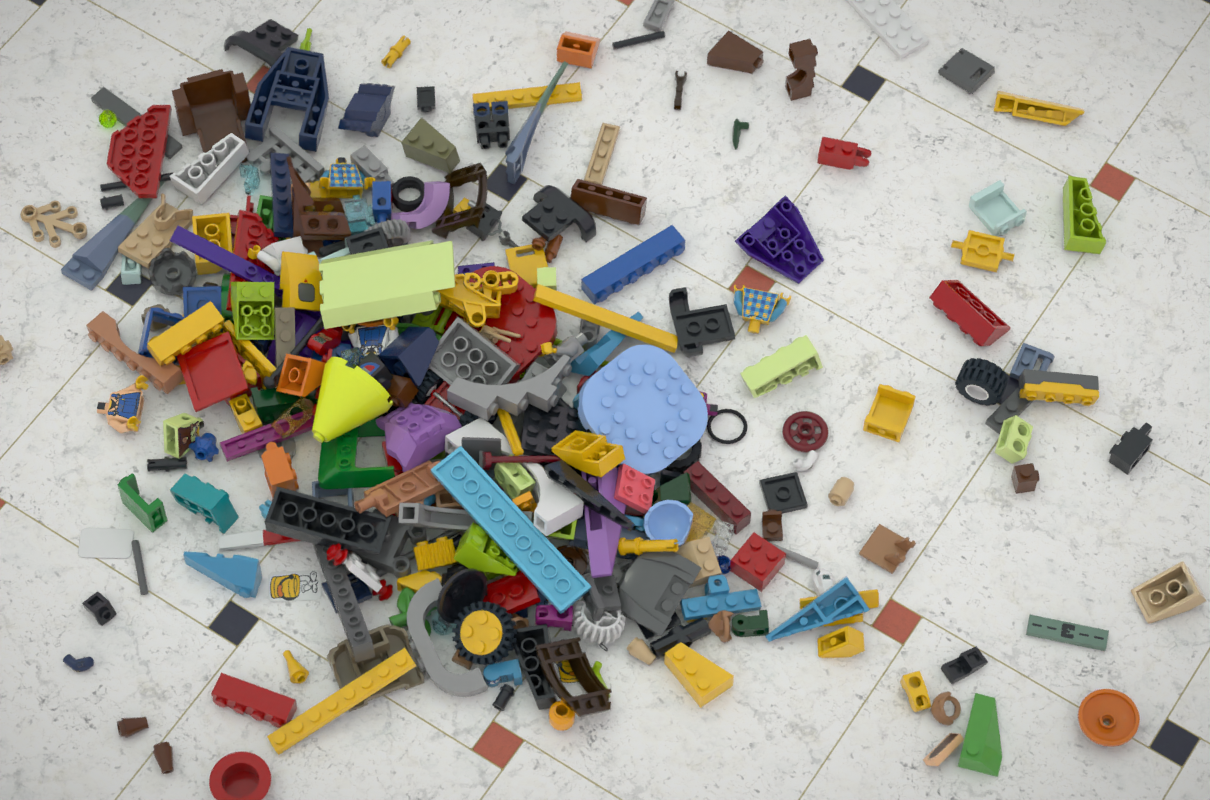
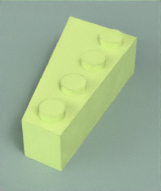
M807 335L796 338L790 345L779 348L771 356L762 358L759 363L746 367L740 374L752 396L756 398L776 389L779 383L786 385L792 382L795 376H806L809 374L808 370L813 368L819 370L823 366L818 352Z

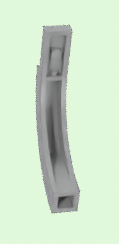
M399 503V523L404 525L452 531H467L473 522L478 525L466 510L433 507L420 503ZM522 511L533 523L534 512Z

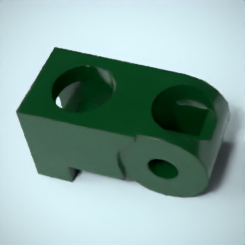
M759 610V615L746 617L741 614L734 616L731 623L732 633L737 637L767 635L769 633L767 610Z

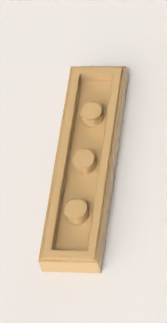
M602 123L584 178L585 181L599 185L603 184L620 132V126Z

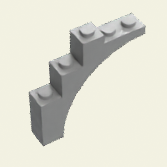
M563 355L545 372L531 379L513 384L485 385L457 377L447 390L448 402L487 421L492 415L496 414L498 408L515 416H519L522 410L525 411L528 404L548 412L552 406H556L559 400L557 390L560 388L562 380L571 373V358Z

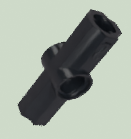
M702 617L685 626H675L667 635L651 642L650 647L653 654L657 656L656 658L660 659L665 656V652L680 642L690 647L693 642L711 634V630L707 621Z

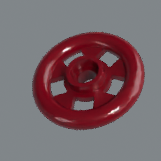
M800 411L786 419L782 433L784 440L791 448L800 452H809L811 450H818L825 444L829 430L825 420L818 414L810 411ZM803 419H810L812 422L811 424L803 422ZM793 423L798 425L796 430L791 429ZM820 427L821 433L815 434V428ZM797 436L801 441L798 443L793 437ZM812 438H814V440L816 441L812 444H808L807 442Z

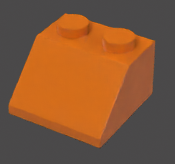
M286 354L276 391L306 397L321 385L326 363L311 358Z

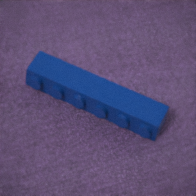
M671 225L582 278L581 289L593 304L599 301L602 302L614 292L621 291L629 283L636 282L644 274L651 273L659 265L666 264L672 257L681 255L685 250V239Z

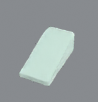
M122 254V284H140L142 265Z

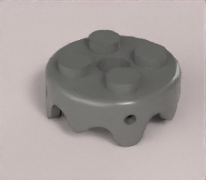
M164 248L158 257L151 260L150 270L148 271L153 287L166 295L183 293V287H192L197 276L194 259H191L185 251L175 253L170 248ZM170 272L178 273L175 277L168 276Z

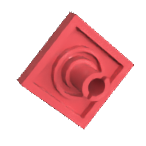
M623 463L618 469L614 499L646 515L652 505L655 479Z

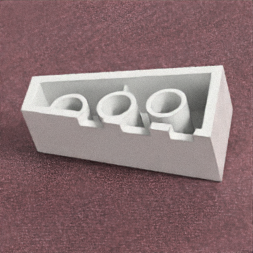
M230 133L213 145L210 151L207 153L203 152L198 156L197 160L183 166L180 172L170 175L174 187L200 205H203L249 154L246 143Z

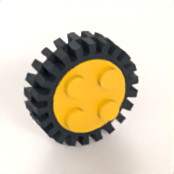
M480 601L470 604V607L466 606L463 608L464 612H459L457 615L460 617L459 620L455 619L454 621L456 628H452V632L455 633V637H452V639L457 643L454 645L455 648L460 650L459 654L466 657L467 661L475 664L490 665L495 662H501L503 657L506 658L509 655L507 652L513 650L512 643H516L517 638H514V634H517V629H514L515 621L511 620L513 616L511 613H507L506 608L491 602Z

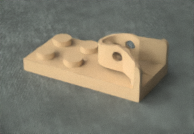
M162 193L161 204L118 246V252L148 269L151 265V260L158 257L164 248H169L173 244L170 238L176 227L179 225L187 230L193 224V210H178L166 203V195Z

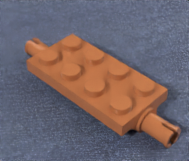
M429 460L364 491V498L354 502L355 509L362 513L367 509L375 507L387 517L399 511V503H416L442 491L445 488L432 475L430 470L441 461L438 460L432 463Z

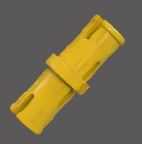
M401 36L399 41L390 47L389 53L381 60L384 66L387 65V68H391L393 63L402 57L403 51L411 44L408 37L405 39L406 36Z

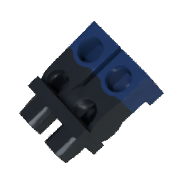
M508 101L491 102L493 120L490 117L489 102L473 104L477 143L480 144L481 149L491 148L490 142H497L499 148H507L508 141H510ZM497 107H503V108H504V109H501V110H495ZM480 108H484V109H486L487 111H477V110L480 109Z

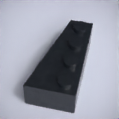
M543 624L518 628L517 634H514V638H517L516 643H512L538 709H549L552 704L558 701V696L546 680L535 651L537 645L551 643L548 626Z

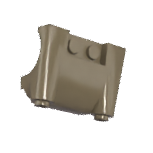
M388 624L370 630L369 634L376 657L356 663L347 639L338 643L337 647L329 651L327 660L340 689L403 648H406L416 664V667L349 709V712L368 705L370 700L403 687L407 690L424 683V675L414 658L408 634L404 628Z

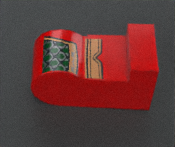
M340 327L324 328L311 336L307 347L319 355L326 354L329 348L334 349L340 345L343 329Z

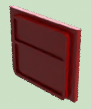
M229 331L191 347L183 355L181 353L177 355L195 412L249 389Z

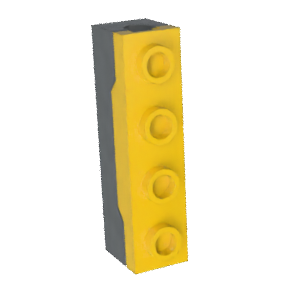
M1024 369L1019 376L1020 398H1026L1030 401H1059L1065 404L1080 403L1084 406H1090L1099 398L1098 376Z

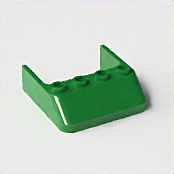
M379 417L329 442L323 441L321 443L318 482L322 489L374 487L395 477L394 466L357 468L355 466L358 437L385 436V431L376 424V419Z

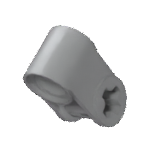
M581 319L580 333H583L589 340L582 348L584 351H587L597 343L600 325Z

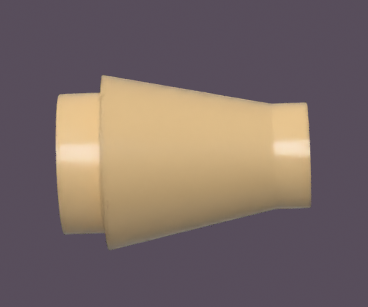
M637 637L626 648L630 655L649 666L657 657L643 639Z

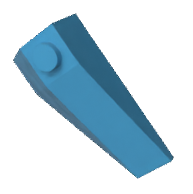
M184 551L185 564L234 593L239 594L241 597L256 598L262 580L259 559L242 555H233V558H225L224 554H217L216 557H211L207 553Z

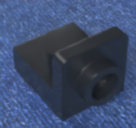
M98 591L82 603L84 608L96 618L101 626L117 615L110 601Z

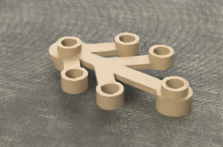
M56 200L38 208L33 205H26L20 214L24 222L30 223L33 239L36 242L43 241L45 237L43 231L39 229L37 221L44 223L50 237V245L53 248L61 245L60 237L56 234L54 227L73 233V236L77 239L85 238L88 233L86 225L82 222L71 225L60 221V219L66 217L74 219L78 216V212L74 206L61 211L60 202ZM49 211H51L52 213H54V214H51V215H48V216L42 215V214H44V213H46V212H49Z

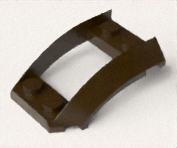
M481 163L452 171L444 177L446 179L444 182L450 183L449 199L444 212L435 221L436 227L431 230L433 234L447 239L448 233L454 232L457 229L470 227L473 224L477 229L479 228L486 205L488 189L487 171ZM478 181V197L475 207L453 214V187H460L465 183Z
M580 637L537 645L535 651L546 680L567 707L579 717L602 713L611 709L609 694L612 691L607 689L595 675L586 653L582 652L580 648ZM569 661L575 677L588 694L573 697L560 681L553 664Z

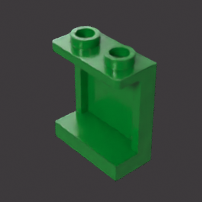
M133 473L120 480L117 486L122 503L152 533L168 521L163 502L159 498L148 505L139 496L138 484Z

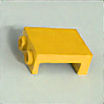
M879 384L870 412L865 418L863 431L900 442L916 396L907 391L894 389L889 385Z

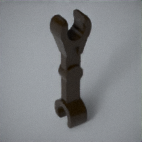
M678 71L675 72L677 87L674 110H681L683 85L687 79L686 71H684V76H678Z

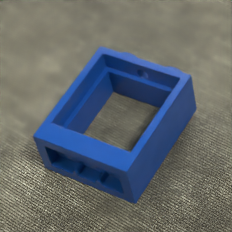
M151 307L146 314L138 354L154 358L147 349L152 321L174 326L186 317H182L179 313H169L161 308ZM175 356L176 359L172 362L173 364L177 363V356Z

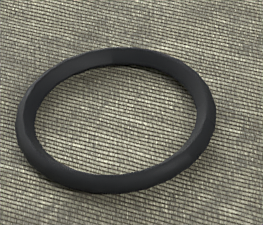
M721 409L717 412V415L733 413L742 420L744 425L743 431L739 437L733 440H722L713 434L711 423L716 416H710L707 422V430L715 441L722 444H733L740 441L746 435L747 421L740 412L733 409Z

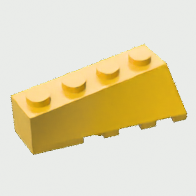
M210 301L148 342L147 349L160 367L164 364L169 365L176 359L175 356L180 353L182 355L187 353L196 342L197 344L202 343L211 332L217 333L223 328L224 318Z

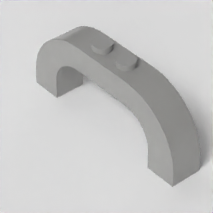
M437 578L422 586L409 603L407 626L412 637L409 643L413 652L418 651L420 655L417 661L421 670L426 669L430 679L439 689L459 697L480 694L487 691L488 688L479 667L464 674H454L447 671L442 666L425 629L426 616L432 608L437 606L438 595L442 589V585Z

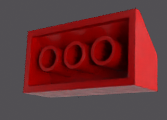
M942 280L929 297L933 301V305L939 310H943L949 320L956 322L962 332L973 337V342L978 346L992 345L1011 329L1009 325L959 280Z

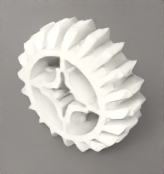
M583 598L573 610V629L577 630V635H583V640L588 638L590 643L597 641L598 645L601 642L607 645L609 641L614 642L616 638L619 639L625 628L626 617L623 616L621 610L603 611L600 621H593Z

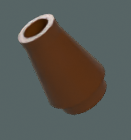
M146 716L121 718L120 721H117L120 737L125 736L127 738L147 729L148 721Z
M169 742L154 745L153 754L162 774L173 772V747L170 746Z

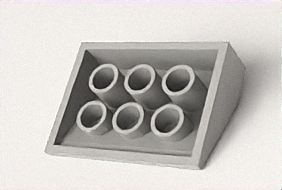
M457 317L439 340L438 347L428 368L450 385H452L457 377L485 385H505L521 365L464 319Z

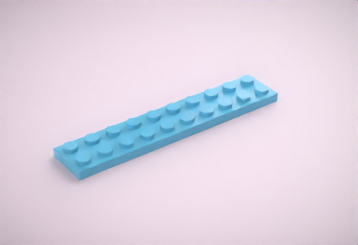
M462 446L458 447L430 469L432 475L560 614L591 588L590 584L533 525Z

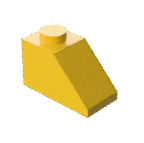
M423 570L398 578L397 590L401 592L404 588L408 587L416 593L422 586L437 578L442 585V577L437 572Z
M850 626L817 638L818 657L820 658L851 657L865 651L863 632Z

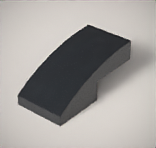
M976 646L962 652L958 658L943 664L941 670L951 684H954L982 668L988 661Z

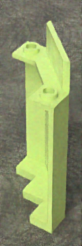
M433 240L324 259L319 264V271L323 278L320 281V295H322L323 304H320V311L325 329L436 310L439 303H441L440 293L436 292V290L455 287L452 241L434 244Z

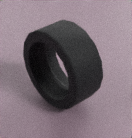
M412 176L397 180L392 188L393 203L396 208L403 212H411L417 209L424 198V182ZM406 188L417 189L421 194L413 201L399 198V193Z

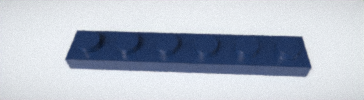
M270 153L274 237L293 238L290 171L286 158L289 157V154Z

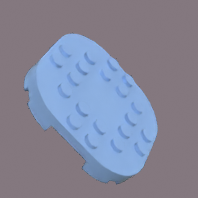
M636 345L623 351L591 376L582 386L578 396V415L585 430L589 429L594 434L605 435L607 443L623 446L625 460L618 464L616 468H619L624 463L647 476L654 475L663 470L691 448L702 437L707 426V407L701 393L670 354L652 345Z

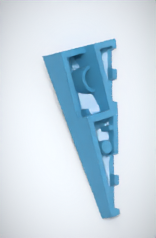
M638 311L630 318L640 322L643 316ZM613 330L609 331L597 344L571 362V372L590 376L627 335Z
M845 576L765 635V637L770 642L867 612L870 609L848 577Z

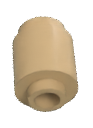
M847 477L838 479L828 494L830 502L835 506H844L854 491V482Z

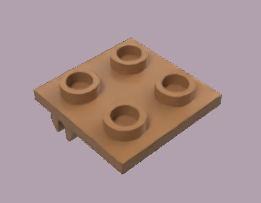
M879 524L859 552V555L893 574L899 564L905 561V555L910 548H914L916 543L914 540L910 542L909 537L903 538Z

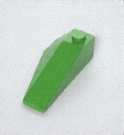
M975 693L958 767L998 777L1002 761V750L996 701L993 697Z

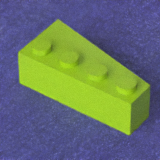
M1068 176L1063 186L1064 250L1101 254L1107 242L1101 232L1102 226L1097 219V210L1092 203L1093 197L1087 178Z

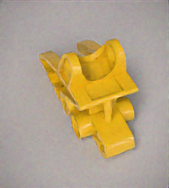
M492 270L484 273L481 279L476 273L455 274V287L436 290V292L440 293L441 297L439 305L448 310L455 311L471 326L483 328L486 318H499L501 295L511 294L517 290L518 276L511 271L497 273ZM470 278H474V281L477 280L475 283H467L470 281Z

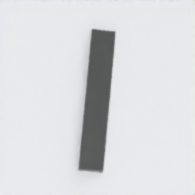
M105 87L91 97L94 104L124 126H127L126 123L136 116L142 115ZM168 134L165 156L171 159L183 147L180 142Z

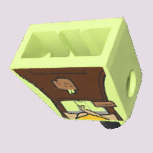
M187 413L164 420V452L178 459L191 450L189 445L196 441L195 438L197 436H200L199 430L204 427V421L200 417L196 418Z

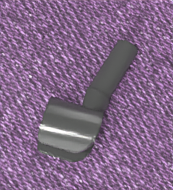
M503 231L505 238L499 236L502 245H510L513 248L519 247L511 240L508 231Z

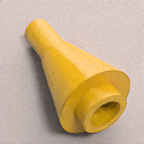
M290 650L284 651L283 656L287 661L290 681L298 684L303 683L309 675L308 670L294 659Z

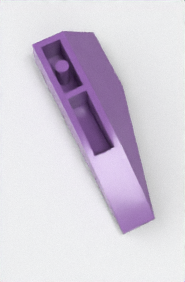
M614 467L602 477L582 471V478L619 511L625 514L626 504L614 499L619 468ZM584 505L592 578L612 576L622 526Z

